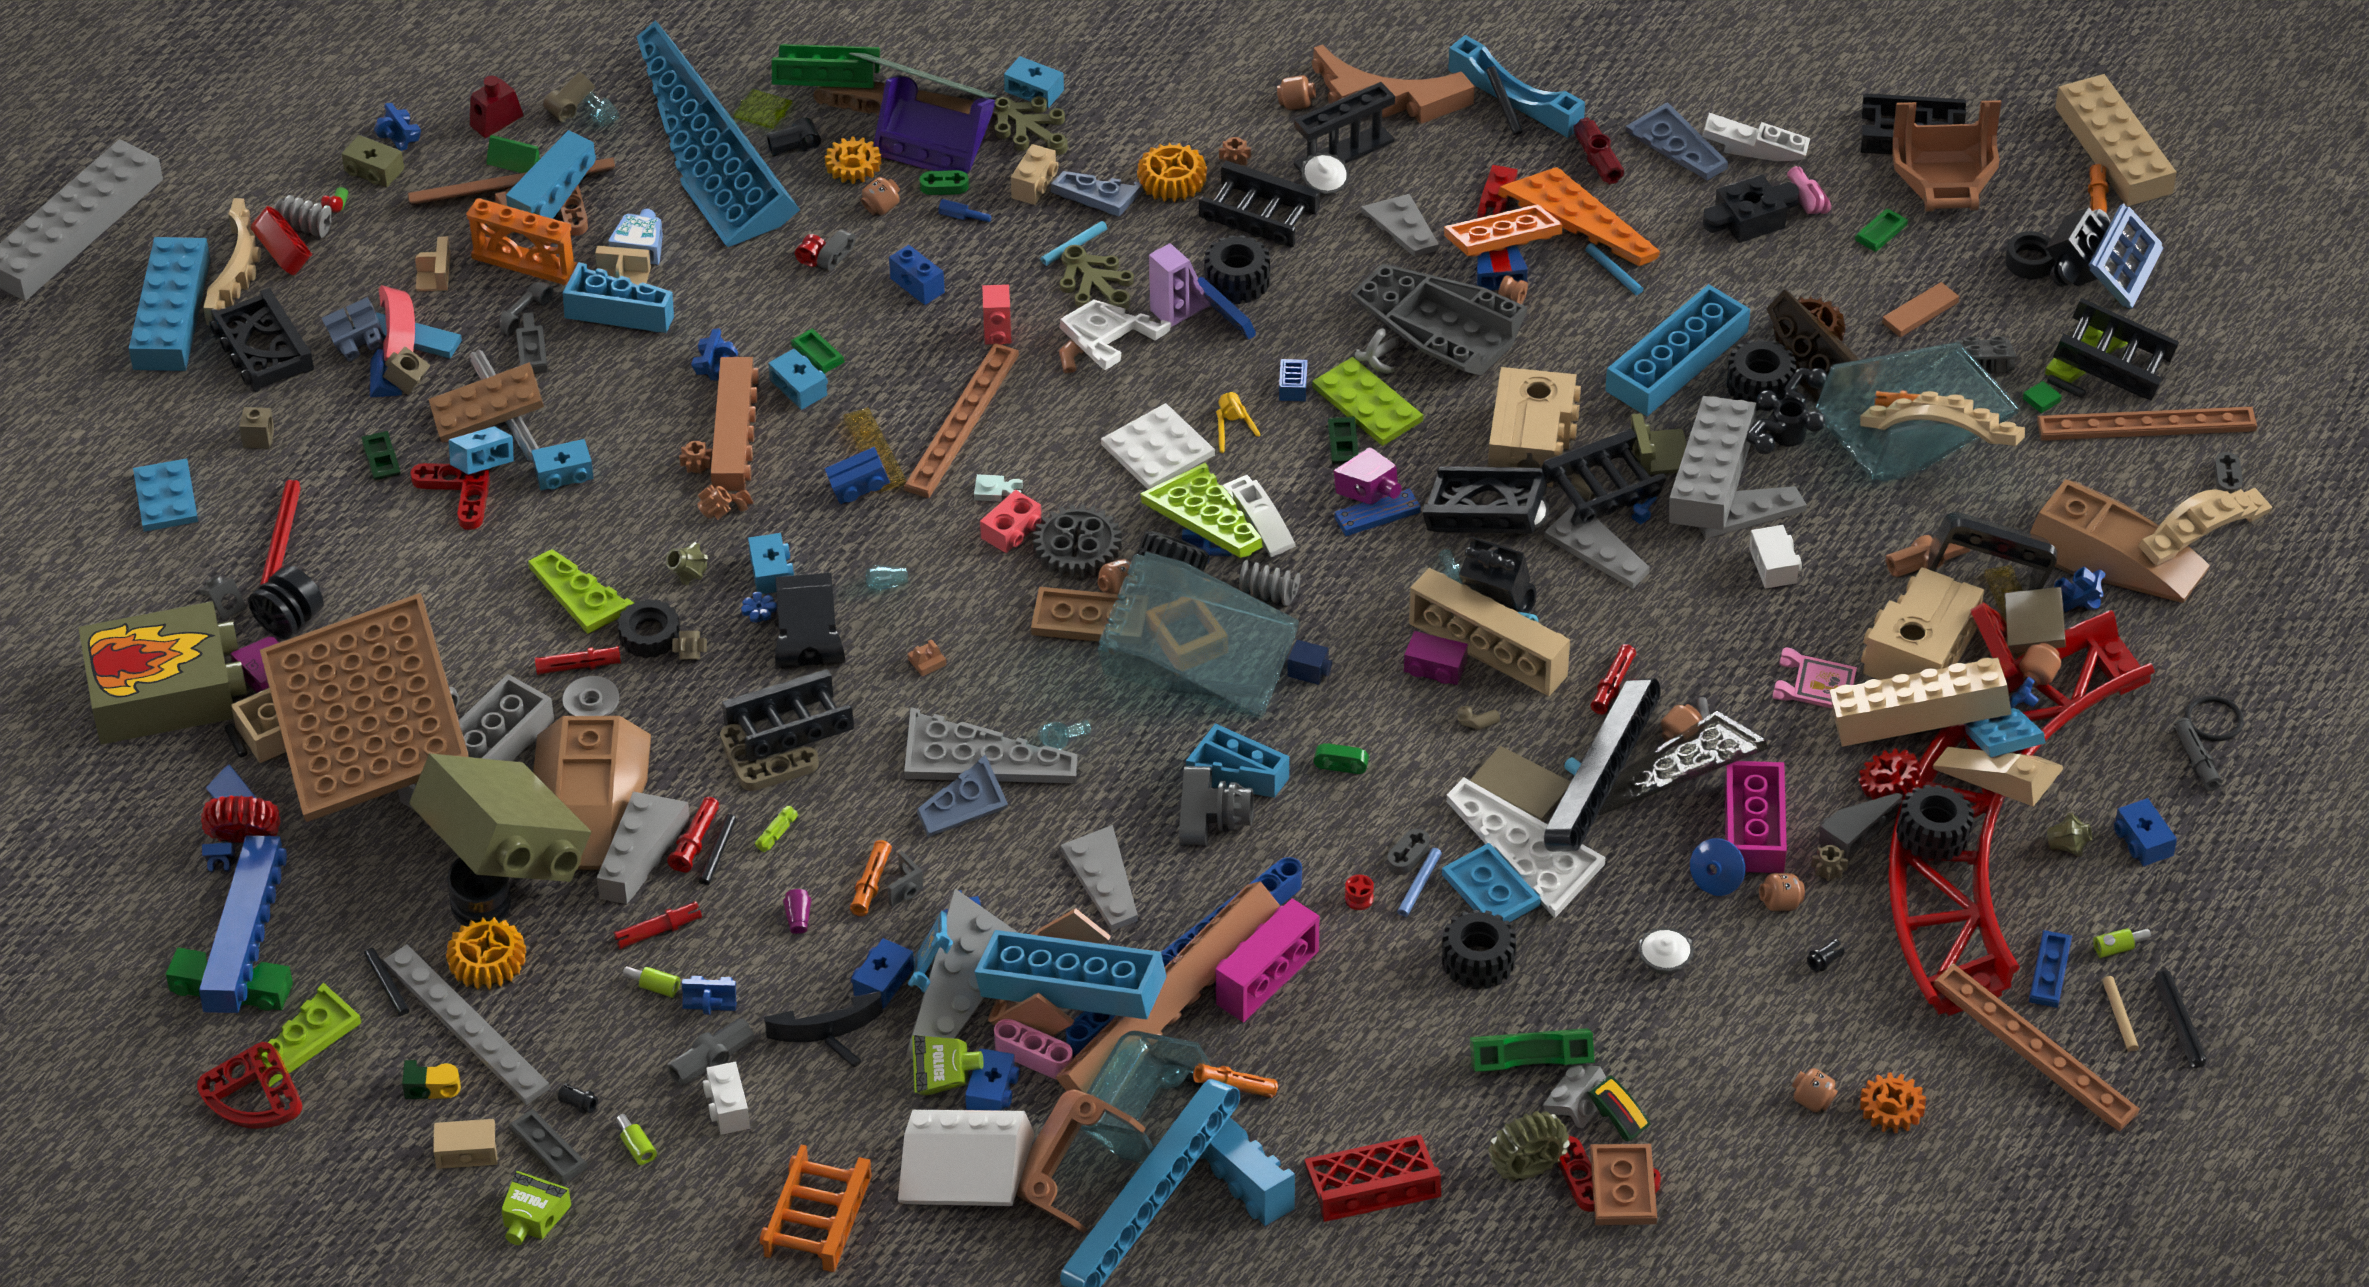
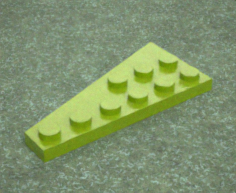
M1206 463L1140 493L1141 502L1144 505L1239 558L1247 557L1252 552L1263 548L1260 535L1251 523L1246 522L1243 512L1237 510L1236 503L1225 488L1217 483L1214 473L1211 474L1209 472V467Z

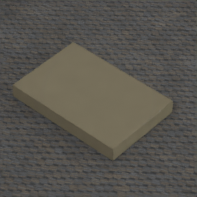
M2061 587L2005 593L2008 648L2011 653L2027 652L2030 646L2039 645L2040 643L2049 644L2054 648L2066 647Z
M1502 746L1496 749L1470 779L1471 782L1542 822L1561 802L1571 781Z

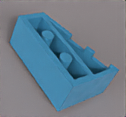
M1216 723L1186 760V766H1211L1213 788H1218L1220 781H1225L1227 787H1229L1230 782H1237L1243 788H1252L1253 794L1275 798L1289 780V756Z

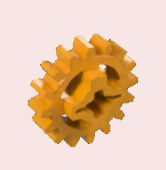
M851 137L850 141L842 138L841 144L833 142V149L827 148V155H825L827 173H832L833 179L841 177L842 183L846 182L847 179L851 180L852 184H855L856 179L865 182L866 176L873 178L874 172L880 171L881 154H879V147H874L873 141L865 143V138L863 137L859 141H855V137Z

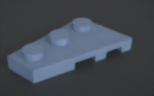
M1063 171L1051 183V193L1116 216H1120L1143 191L1142 184L1136 181L1134 185L1121 184V179L1111 178L1110 181L1096 180L1094 175Z
M985 754L970 769L961 773L950 785L941 789L917 809V814L927 836L930 837L1007 809L1008 803Z

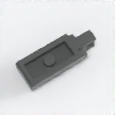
M533 312L523 313L524 327L516 329L520 366L530 362L534 373L547 372L543 326H535Z

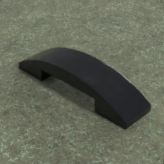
M879 991L851 997L852 1007L795 1019L793 1010L765 1016L766 1037L784 1042H813L825 1040L830 1035L838 1037L867 1025L883 1013L881 993Z

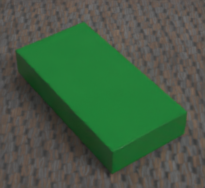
M1886 208L1855 235V241L1877 252L1907 226L1908 219Z
M813 328L791 340V346L802 356H806L811 364L824 374L844 363V357Z

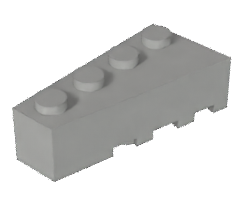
M639 792L632 793L597 876L600 899L628 904L646 881L647 875L660 863L665 852L675 844L679 834L689 826L688 802Z

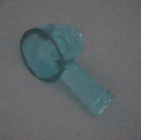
M591 91L583 99L585 103L594 107L591 117L599 126L613 123L620 118L617 109L607 98L599 99Z
M1449 549L1442 550L1439 553V559L1443 562L1446 569L1441 573L1462 584L1459 577L1461 568L1458 563H1455L1452 552Z
M1087 720L1070 726L1060 722H1049L1039 728L1038 738L1044 746L1061 750L1067 745L1069 737L1089 734L1091 732V725Z

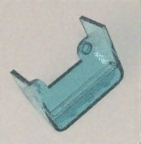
M1129 1031L1119 1038L1087 1094L1101 1099L1139 1121L1158 1087L1166 1089L1175 1088L1185 1080L1189 1072H1194L1195 1067L1199 1063L1212 1065L1198 1042L1141 1031ZM1105 1112L1096 1124L1091 1126L1082 1125L1080 1128L1118 1157L1125 1160L1144 1163L1154 1149L1146 1133L1133 1130L1134 1128Z

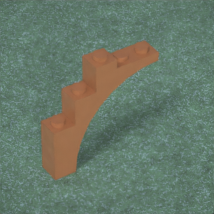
M1323 45L1314 47L1312 67L1317 74L1320 73L1323 76L1325 84L1329 88L1328 101L1330 104L1379 82H1382L1395 95V104L1382 109V119L1407 109L1410 117H1415L1422 124L1474 104V85L1462 71L1444 77L1424 80L1386 78L1363 72L1335 57Z

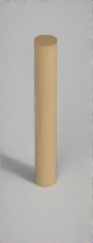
M2107 976L2103 978L2102 982L2127 1051H2137L2139 1046L2115 980L2112 976Z

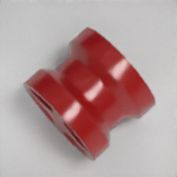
M808 234L803 239L802 244L796 248L795 257L800 263L815 267L818 255L826 243L819 236Z
M1354 875L1347 879L1345 883V902L1347 906L1354 910L1369 908L1374 901V883L1372 879L1365 875Z

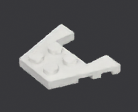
M1092 300L1061 318L1059 328L1102 369L1106 370L1120 362L1122 353L1107 344L1133 329L1153 340H1157L1170 331L1171 323L1162 320L1161 324L1149 321L1150 316L1140 313L1137 316L1126 314L1124 308Z

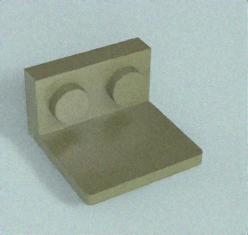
M1642 413L1632 414L1630 429L1632 428L1637 435L1632 451L1649 475L1678 473L1687 446L1683 430L1650 431V426L1645 424Z

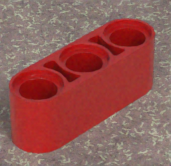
M266 206L251 224L250 228L279 266L287 273L296 275L312 256L310 250L289 223L274 208Z

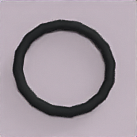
M2219 696L2197 698L2188 705L2185 712V718L2191 721L2197 735L2210 741H2224L2233 738L2241 731L2244 724L2243 713L2238 706L2229 699ZM2219 702L2233 709L2237 715L2238 723L2236 728L2230 733L2210 735L2195 727L2191 721V712L2198 704Z

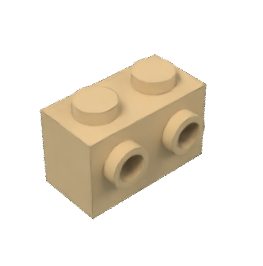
M1031 144L1011 176V194L1013 199L1036 205L1041 195L1045 193L1052 178L1057 174L1058 162H1056L1055 150Z

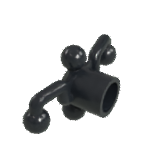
M1798 369L1784 388L1785 397L1782 400H1778L1776 394L1771 390H1764L1758 394L1756 399L1758 407L1763 411L1773 410L1768 419L1758 420L1748 430L1747 441L1754 445L1758 453L1764 455L1771 453L1774 450L1775 442L1786 447L1800 445L1806 438L1807 429L1811 432H1818L1824 428L1826 423L1824 415L1819 411L1808 413L1805 397L1795 391L1803 379H1806L1808 385L1814 389L1824 387L1828 377L1823 369ZM1765 429V430H1767V431H1770V432H1771V435H1770V434H1765V433L1760 434V433Z

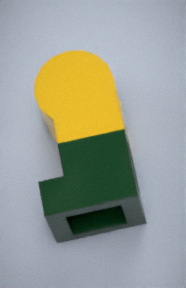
M404 1060L402 1086L405 1099L452 1098L460 1092L459 1073L454 1065L445 1063L437 1067H418L417 1060Z

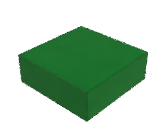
M2044 381L2023 392V399L2041 414L2060 403L2062 395Z

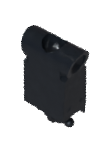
M1471 536L1470 546L1465 550L1466 558L1459 572L1462 584L1467 585L1472 590L1486 597L1492 598L1509 609L1529 614L1535 606L1537 593L1535 585L1529 583L1530 575L1524 553Z
M801 572V575L776 577L780 630L775 652L776 668L845 663L843 645L836 631L831 573L806 574V572Z

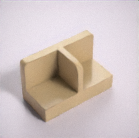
M448 236L437 237L436 252H421L416 256L417 291H448L451 255Z
M597 246L595 252L597 268L606 270L608 276L615 278L620 276L628 277L636 285L642 282L647 283L651 269L649 250Z
M484 1119L435 1123L434 1157L436 1168L497 1165L495 1120Z

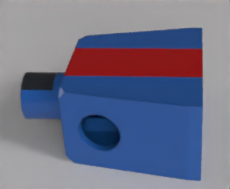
M1517 245L1505 247V249L1500 251L1491 250L1483 252L1477 257V286L1488 290H1499L1500 284L1506 275L1513 277L1514 281L1519 282L1523 280L1527 282L1528 269Z

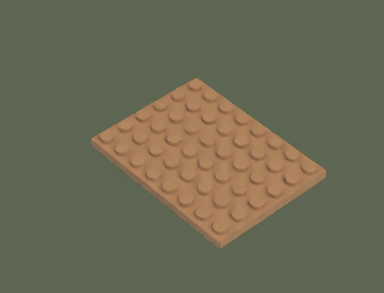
M421 593L260 649L300 806L306 822L417 783L429 753L469 757Z

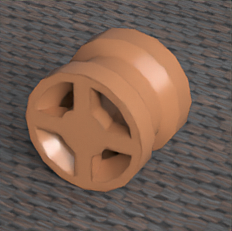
M1506 275L1500 284L1498 294L1522 304L1527 294L1528 283L1523 280L1519 282L1514 281L1513 277Z

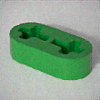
M958 170L928 171L923 173L919 179L920 190L927 195L962 194L969 188L968 175Z
M1323 743L1317 746L1313 762L1319 769L1363 774L1367 769L1369 755L1361 748Z

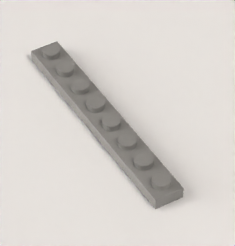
M407 944L383 959L384 966L523 1103L527 1105L550 1090L549 1082Z

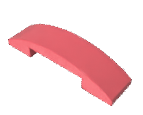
M381 285L379 288L380 307L385 308L387 336L383 341L384 360L387 361L393 352L399 354L404 346L413 352L415 317L412 300L407 292Z

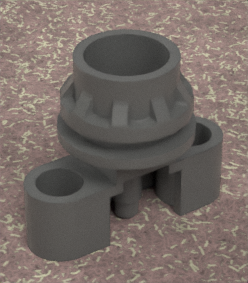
M1211 766L1184 767L1179 827L1180 845L1207 846L1209 823H1217L1218 830L1223 832L1226 825H1228L1229 831H1235L1241 826H1252L1254 813L1252 788H1243L1237 782H1230L1229 787H1227L1225 781H1220L1218 789H1212Z

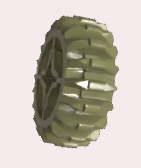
M1535 1111L1532 1115L1525 1113L1522 1118H1515L1512 1123L1505 1124L1503 1130L1496 1132L1497 1137L1490 1140L1491 1145L1488 1148L1490 1162L1503 1179L1515 1181L1520 1178L1524 1181L1528 1177L1533 1178L1535 1175L1543 1174L1547 1169H1553V1164L1560 1162V1156L1567 1153L1566 1148L1570 1145L1568 1131L1555 1114H1549L1548 1111L1541 1114Z

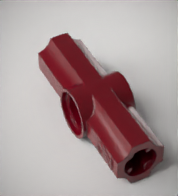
M1588 117L1580 119L1573 126V133L1587 154V162L1595 167L1603 182H1607L1609 185L1618 183L1619 179L1624 176V169L1611 149L1610 138L1601 133L1594 120H1590Z

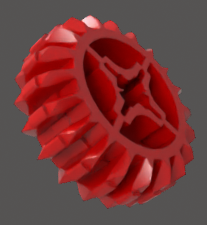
M230 795L229 797L221 796L218 799L214 798L205 803L203 813H201V823L204 833L213 839L228 841L229 843H244L246 836H276L280 826L278 807L270 801H264L262 798L256 799L252 796Z

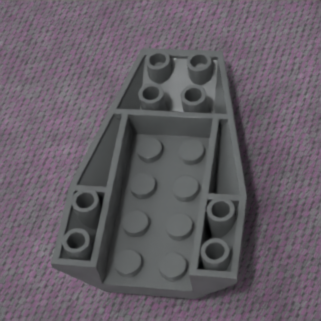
M1382 264L1351 293V297L1367 312L1420 351L1465 372L1480 376L1513 346L1527 313L1526 306L1484 287L1387 264Z

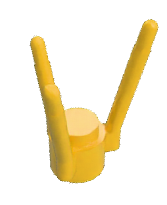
M1233 392L1223 394L1218 401L1220 409L1216 411L1220 453L1225 451L1224 418L1232 421L1244 418L1255 436L1259 437L1261 435L1247 414L1245 407L1242 406L1238 395Z

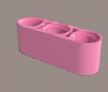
M1003 1019L994 1027L996 1051L1012 1053L1015 1056V1062L1048 1077L1056 1079L1055 1076L1073 1059L1070 1045L1012 1019Z

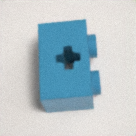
M1019 56L1004 73L1005 92L1030 102L1034 97H1044L1047 108H1049L1064 91L1063 72Z
M792 349L768 363L770 381L801 410L827 396V377L821 370L818 371L806 356H802L797 350Z
M494 426L449 439L450 465L466 474H472L514 461L513 436Z
M585 439L531 450L533 467L540 490L556 489L563 485L583 483L586 480L594 479L592 461Z
M781 533L749 537V553L757 592L762 594L777 592L776 577L794 576L792 563L787 564L786 560H790L788 543L783 544Z

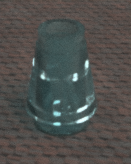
M873 565L872 568L866 569V584L869 590L879 592L908 583L906 567Z

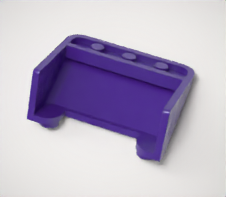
M897 75L887 79L874 139V147H879L881 157L931 171L958 170L968 174L991 119L995 100L979 98L973 102L970 114L916 100L918 87L916 82L910 77Z

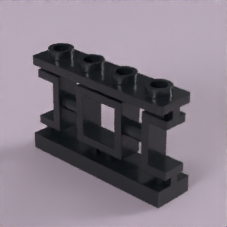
M1865 93L1863 94L1861 119L1874 120V126L1862 125L1860 153L1893 155L1894 130L1886 129H1894L1895 119L1881 118V115L1895 116L1897 103L1916 102L1914 122H1923L1926 125L1965 124L1966 100ZM1932 118H1933V119H1947V122H1943V121H1932Z

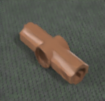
M1929 535L1921 536L1912 543L1911 547L1886 555L1885 562L1892 576L1899 577L1919 570L1921 567L1927 569L1932 537ZM1949 543L1937 568H1940L1945 560L1968 553L1970 549Z

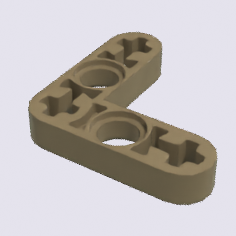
M737 724L727 725L720 732L721 745L740 785L745 790L755 791L816 771L819 766L818 753L811 747H801L763 760L758 759L751 762L748 760L744 762L737 761L735 759L737 756L746 755L744 738L747 735L742 727ZM734 735L735 738H738V745L734 746V742L729 736ZM807 758V760L810 762L805 763V761L802 759ZM776 766H783L786 768V770L782 773H775L772 771V769ZM753 775L756 779L752 780L748 776Z

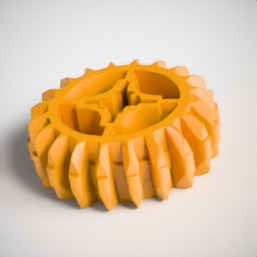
M1170 142L1168 146L1159 144L1157 149L1150 147L1149 152L1143 153L1142 159L1139 160L1137 178L1139 183L1142 184L1143 189H1145L1146 195L1152 194L1154 200L1161 196L1164 202L1168 198H1172L1174 203L1179 197L1185 201L1187 195L1194 197L1196 192H1201L1207 175L1205 160L1202 155H1199L1198 150H1191L1190 145L1182 147L1180 143L1171 145Z
M482 917L481 922L478 923L471 920L470 926L461 925L459 932H453L452 940L448 941L446 959L449 970L455 975L458 982L463 980L466 987L473 984V982L477 990H479L482 984H486L489 990L492 983H497L502 987L503 979L512 982L513 974L520 975L521 966H524L526 946L523 936L517 931L515 925L509 926L506 920L498 923L495 917L491 921H486Z

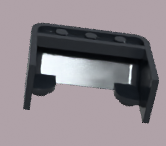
M1952 512L1944 517L1930 544L1927 569L1935 572L1949 543L2034 568L2030 576L2029 590L2043 589L2054 569L2058 552L2043 537L1964 513Z

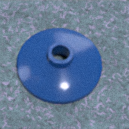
M1712 838L1703 841L1695 848L1690 859V871L1693 880L1700 889L1714 896H1725L1734 892L1743 882L1745 862L1741 852L1734 844L1725 839ZM1711 864H1713V865L1716 866V868H1717V873H1716V874H1714V873L1711 871V869H1710V865H1711Z

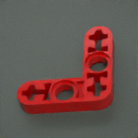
M433 463L418 464L411 469L412 484L417 488L461 490L457 514L459 525L463 529L474 530L482 525L490 485L488 469L466 474L450 464ZM451 474L457 476V478L450 481L443 479ZM471 495L481 496L476 501H469L467 499ZM469 510H473L474 515L471 519H468L470 513Z
M1984 602L1972 608V616L1992 657L1999 659L2005 679L2008 680L2019 674L2018 666L2004 640L2008 637L2007 622L2003 616Z
M1569 1136L1570 1145L1568 1149L1573 1150V1160L1570 1161V1156L1567 1152L1565 1155L1560 1156V1162L1557 1163L1579 1208L1584 1211L1593 1212L1594 1200L1585 1197V1194L1589 1193L1593 1197L1591 1163L1581 1142L1577 1138ZM1653 1167L1655 1193H1657L1661 1184V1175ZM1574 1170H1583L1587 1176L1583 1179H1577L1571 1173Z

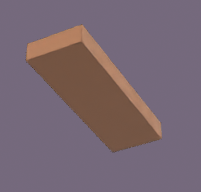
M1940 282L1883 316L1882 323L1901 338L1959 303V296Z

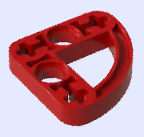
M268 1042L257 1043L204 1073L197 1082V1090L204 1102L218 1116L241 1127L263 1129L279 1126L295 1119L302 1111V1101L276 1048ZM264 1052L268 1053L267 1059L272 1065L271 1067H267L262 1061V1054ZM244 1065L245 1073L243 1076L237 1079L232 1078L233 1069L236 1066ZM281 1074L283 1076L282 1083L278 1087H269V1081L274 1075ZM222 1075L225 1076V1078L229 1081V1083L226 1084V1083L224 1082L225 1080H224V1078L222 1077ZM259 1079L272 1109L263 1112H244L233 1109L220 1100ZM214 1081L216 1083L214 1085L215 1090L210 1092V1083ZM283 1094L290 1101V1108L288 1110L284 1109L285 1104L280 1097Z

